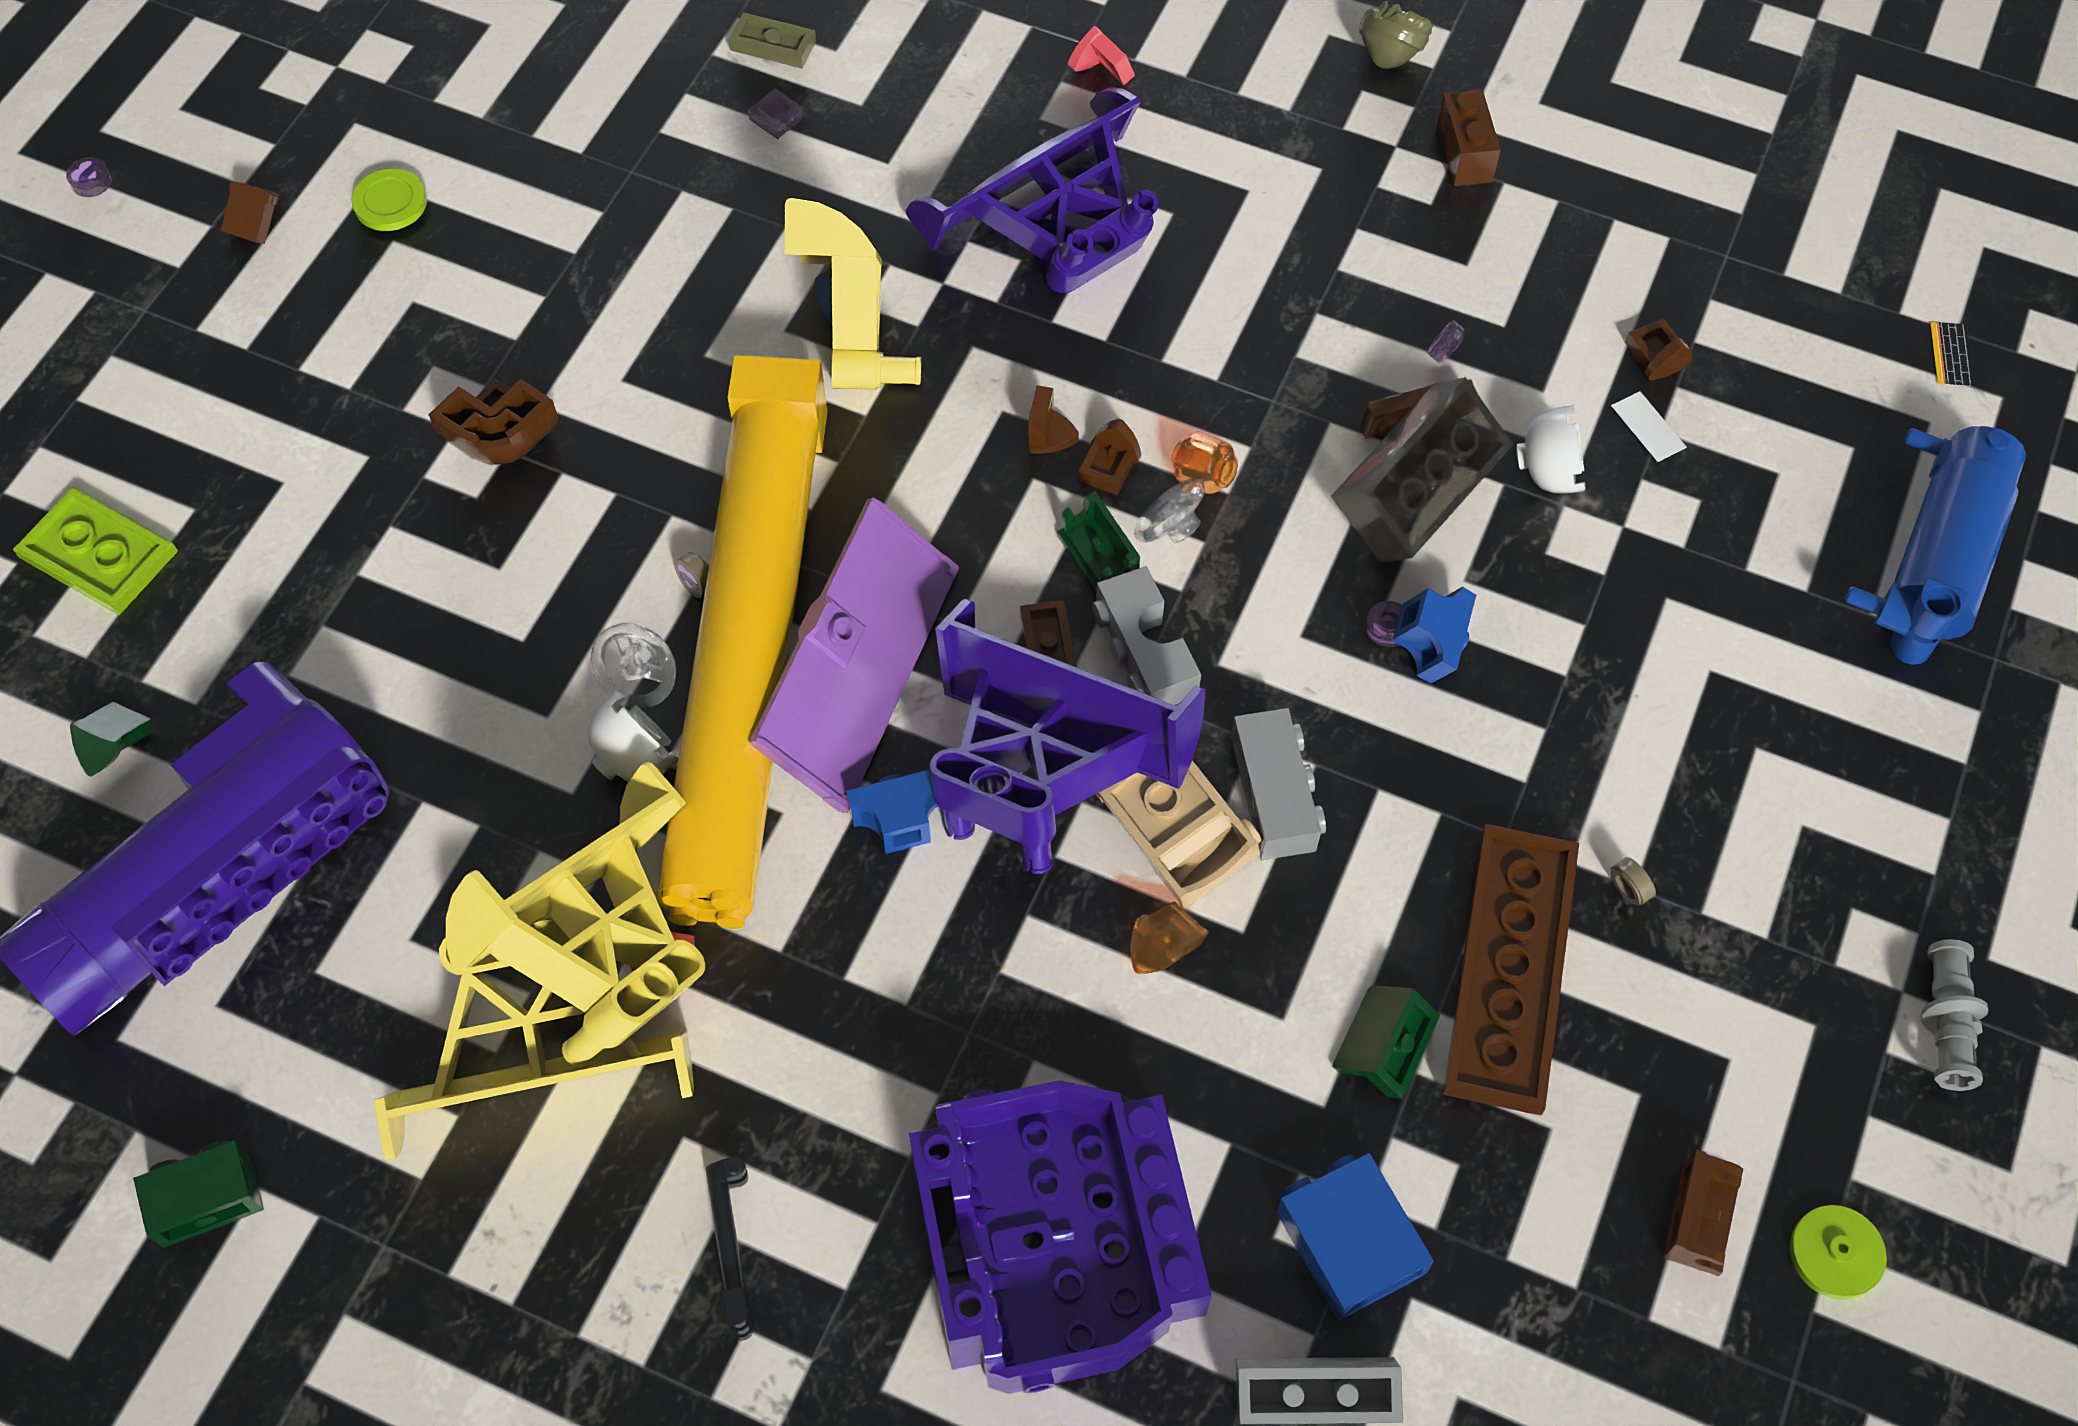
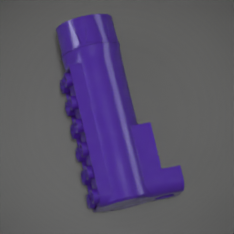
M256 662L251 664L227 682L236 698L245 707L171 764V767L188 790L69 884L45 901L39 902L0 936V959L71 1035L75 1036L128 996L127 994L151 973L163 986H166L175 977L186 973L197 959L216 944L225 941L241 923L255 912L264 909L274 896L294 880L303 877L318 860L332 849L341 846L351 833L367 820L377 816L384 810L389 796V787L373 760L365 754L350 734L328 711L314 700L307 699L270 663Z

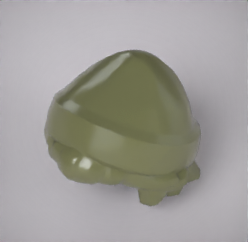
M1384 1L1379 7L1366 10L1360 23L1359 34L1362 36L1373 63L1377 67L1390 69L1405 64L1418 52L1424 50L1429 41V35L1432 33L1433 24L1429 19L1421 17L1412 11H1402L1399 4H1394L1389 8V3Z

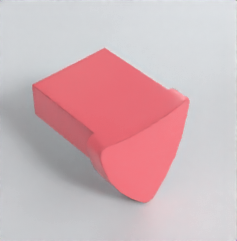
M1096 26L1082 38L1068 61V65L1075 72L1092 68L1100 63L1123 86L1135 76L1126 54Z

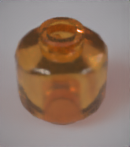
M1199 431L1191 433L1183 441L1178 442L1172 452L1171 461L1177 481L1206 494H1213L1219 492L1222 488H1227L1236 476L1238 460L1235 457L1232 445L1214 436Z

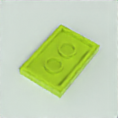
M74 486L13 548L14 552L22 560L118 616L178 552L175 545L169 540Z

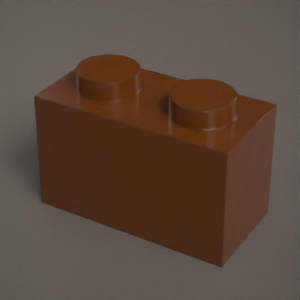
M1483 89L1444 93L1436 128L1453 187L1492 183L1501 148Z

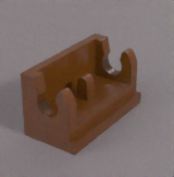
M1698 1149L1684 1163L1663 1258L1716 1276L1722 1274L1737 1193L1741 1186L1744 1170L1741 1166L1708 1155L1707 1152Z

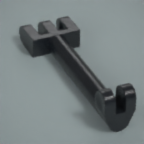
M731 1157L709 1164L705 1167L724 1286L722 1293L726 1318L734 1337L744 1341L752 1336L753 1323L750 1304L745 1291L729 1189L745 1185L749 1175L743 1159Z

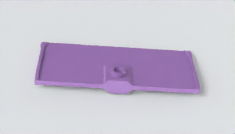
M874 497L866 500L820 597L810 605L798 630L800 639L749 740V743L755 749L820 796L831 807L842 813H848L849 811L846 791L859 788L959 570L957 564L946 555H943L886 505Z

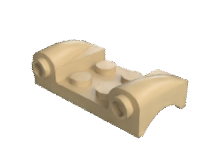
M1193 760L1179 789L1140 773H1135L1096 794L1099 800L1106 804L1146 856L1158 877L1183 909L1260 855L1258 843L1262 839L1254 826L1246 818L1240 821Z

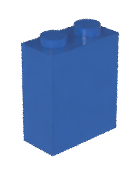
M1370 1153L1356 1160L1353 1155L1344 1156L1327 1167V1175L1313 1182L1310 1181L1309 1177H1305L1290 1184L1282 1191L1284 1197L1280 1199L1276 1211L1337 1321L1426 1275L1434 1262Z

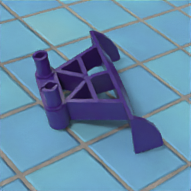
M1116 87L1104 89L1098 92L1090 101V107L1097 118L1078 125L1019 157L972 189L949 208L936 199L925 196L912 201L905 210L906 215L932 251L939 248L945 232L974 216L1048 262L1045 270V280L1052 290L1058 293L1072 292L1136 253L1143 246L1154 225L1153 214L1159 207V200L1153 192L1140 190L1139 195L1136 193L1132 202L1128 204L1113 141L1114 139L1117 142L1123 138L1141 101L1137 96L1125 89ZM1094 145L1098 164L1066 184L1056 166ZM1033 180L1036 181L1045 194L1044 197L1019 212L1012 210L999 201ZM1102 183L1104 194L1092 191L1091 189ZM1066 210L1099 221L1085 230H1074V234L1070 233L1066 242H1064ZM1051 214L1049 233L1035 223ZM1093 244L1102 246L1107 253L1096 251L1093 248Z
M966 598L935 628L944 695L971 705L960 749L949 748L939 751L930 761L934 799L937 806L944 812L945 833L948 837H951L954 832V840L967 839L973 835L975 824L1021 843L1023 867L1025 870L1029 871L1031 869L1032 861V873L1042 874L1049 871L1053 866L1050 841L1056 833L1055 815L1135 773H1140L1177 789L1183 784L1200 737L1205 706L1204 688L1195 685L1178 706L1167 703L975 629V603ZM1030 767H1034L1036 780L1019 772L1027 771Z

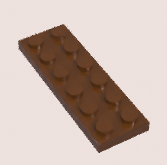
M1485 824L1480 842L1443 1095L1542 1116L1545 1111L1579 843Z

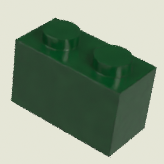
M235 1140L231 1142L217 1141L201 1148L199 1154L180 1161L171 1159L159 1162L150 1167L149 1172L133 1178L147 1236L165 1248L264 1210L251 1157Z

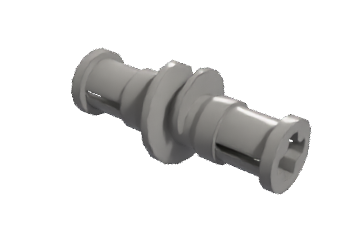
M1941 940L1931 944L1927 950L1928 958L1933 962L1934 968L1932 995L1935 1000L1927 1004L1922 1010L1921 1022L1925 1029L1935 1034V1045L1938 1047L1939 1068L1934 1073L1935 1081L1941 1088L1948 1090H1971L1977 1088L1983 1082V1074L1976 1064L1975 1049L1978 1046L1977 1035L1983 1032L1982 1022L1979 1019L1987 1015L1988 1004L1982 999L1974 997V984L1970 976V962L1974 959L1973 947L1961 940Z

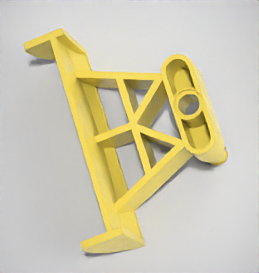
M795 198L787 199L785 203V255H800L801 264L832 265V389L877 390L883 386V383L920 385L921 357L883 356V352H879L882 259L866 235L845 215L819 202Z
M646 762L641 765L628 782L620 805V825L505 900L479 871L474 870L463 878L453 893L446 915V946L452 970L457 976L487 955L492 954L586 1013L583 1026L568 1041L566 1040L562 1044L564 1058L575 1067H585L602 1049L614 1048L621 1044L671 1004L700 978L705 971L704 958L693 944L685 940L674 941L637 856V852L687 804L653 763ZM601 877L615 907L608 914L605 913L585 889ZM549 914L571 940L561 946L532 928L531 925ZM616 961L636 967L637 969L619 982Z
M549 914L531 925L532 928L561 946L571 940ZM445 938L439 948V958L442 965L449 972L455 974L451 967ZM489 954L459 974L462 976L435 1084L392 1092L373 1100L385 1161L396 1159L401 1153L406 1114L675 1058L682 1098L693 1096V1070L687 1031L637 1041L632 1034L622 1042V1045L602 1049L592 1058L590 1063L582 1068L571 1065L564 1057L545 1060L538 1023L579 1015L585 1012L574 1005L545 1011L555 993L544 986L528 1012L479 973L510 966ZM475 990L511 1017L466 1027ZM523 1026L529 1064L453 1080L463 1038Z

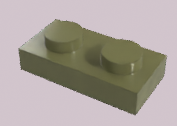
M744 12L729 38L730 51L803 69L816 43L815 30Z

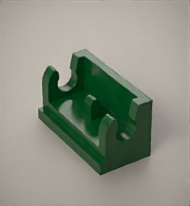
M1095 491L1085 496L1083 501L1084 508L1077 515H1074L1069 507L1065 508L1061 515V529L1057 531V537L1097 595L1098 582L1139 569L1141 557Z

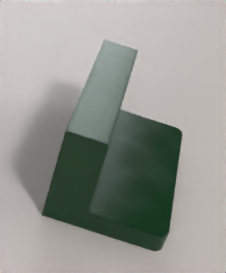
M1370 986L1332 1067L1341 1074L1366 1076L1387 1097L1403 1099L1440 1015L1414 988Z

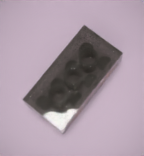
M1466 377L1436 384L1425 393L1331 495V498L1380 563L1413 558L1514 444Z

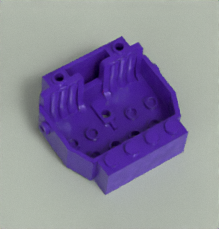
M1060 1080L993 1094L992 1090L983 1089L966 1094L963 1097L964 1100L935 1105L938 1127L909 1133L914 1172L952 1370L984 1364L989 1388L1007 1394L1020 1391L1036 1393L1050 1389L1057 1383L1120 1370L1169 1332L1171 1323L1206 1316L1212 1294L1162 1095L1122 1103L1120 1093ZM951 1185L960 1244L942 1248L930 1189ZM1104 1194L1110 1197L1112 1204L1108 1208H1098L1094 1204L1093 1199L1097 1195ZM1035 1234L1041 1237L1042 1245L1037 1249L1027 1248L1023 1241L1028 1235ZM1115 1243L1122 1247L1124 1253L1119 1258H1110L1104 1251L1105 1247ZM966 1272L969 1282L949 1286L947 1275ZM969 1299L977 1301L981 1306L980 1312L974 1317L964 1316L960 1312V1306L964 1301Z

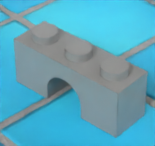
M1144 566L1098 582L1096 601L1092 603L1093 614L1099 627L1106 626L1111 636L1109 639L1111 652L1118 664L1124 663L1129 673L1127 675L1129 688L1173 705L1179 704L1195 685L1200 687L1201 673L1183 638L1161 644L1152 642L1142 635L1147 629L1162 624L1165 602L1148 567Z

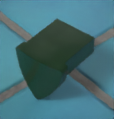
M111 702L87 717L72 722L70 724L72 744L85 773L91 777L115 762L122 750L149 735L151 718Z

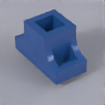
M1462 586L1444 597L1427 588L1402 604L1392 641L1405 647L1412 654L1417 666L1416 676L1431 684L1457 670L1461 652L1469 640V632L1467 630L1477 596L1475 593Z
M930 770L906 776L899 774L889 775L882 778L878 783L846 791L853 826L868 827L874 830L880 836L886 854L931 843L928 817L938 806L934 799Z

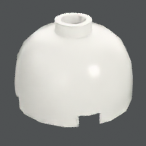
M1575 405L1556 407L1543 411L1533 418L1528 425L1525 443L1517 444L1520 469H1529L1533 482L1541 489L1552 493L1582 492L1586 488L1585 482L1576 483V474H1582L1584 464L1579 424H1569L1568 414L1577 413Z
M614 692L594 714L589 727V743L597 755L592 760V763L610 780L618 775L629 782L637 769L646 762L653 763L660 773L664 774L678 761L679 751L676 750L669 753L664 746H668L672 741L660 727L638 706L635 705L628 711L620 704L626 697L621 693Z

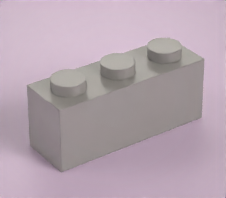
M1289 708L1234 716L1231 741L1252 825L1262 839L1258 843L1261 861L1316 852L1320 835L1326 832V821L1322 807L1320 805L1314 806L1311 792L1315 790V781L1311 765H1304L1300 751L1304 750V739L1300 725L1292 723Z
M1394 1357L1236 1358L1237 1415L1240 1424L1403 1423L1401 1366Z

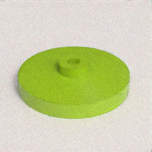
M386 168L365 176L354 188L351 201L357 218L365 226L379 231H393L412 224L422 215L426 208L427 195L423 183L412 172L399 168Z
M1837 1205L1816 1208L1797 1223L1791 1235L1790 1255L1797 1273L1810 1288L1826 1297L1838 1300L1858 1298L1873 1289L1885 1272L1887 1255L1880 1233L1866 1217L1850 1208Z

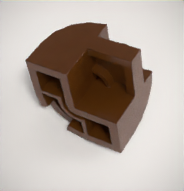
M495 378L476 397L458 386L428 414L434 430L442 439L470 458L488 465L506 464L516 461L527 454L558 424V415L553 400L522 379L509 388Z

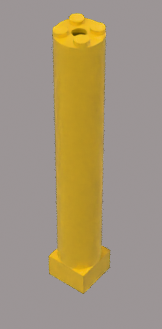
M734 355L728 391L732 424L674 789L687 804L668 821L656 897L659 905L669 911L668 920L677 925L692 926L697 921L715 922L719 926L728 929H739L745 926L746 917L753 912L773 761L755 749L749 743V740L787 665L816 453H822L828 412L821 360Z

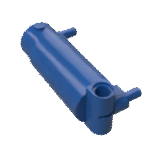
M1971 426L1959 430L1951 437V440L1947 438L1943 440L1911 428L1904 438L1906 445L1933 454L1936 457L1928 476L1932 479L1894 583L1884 598L1854 586L1848 589L1844 598L1845 603L1876 614L1874 624L1894 631L1890 647L1893 654L1904 663L1912 665L1921 664L1928 659L1941 639L1961 637L1973 629L2019 493L2017 483L2026 459L2024 446L2015 436L2002 429L1989 426Z

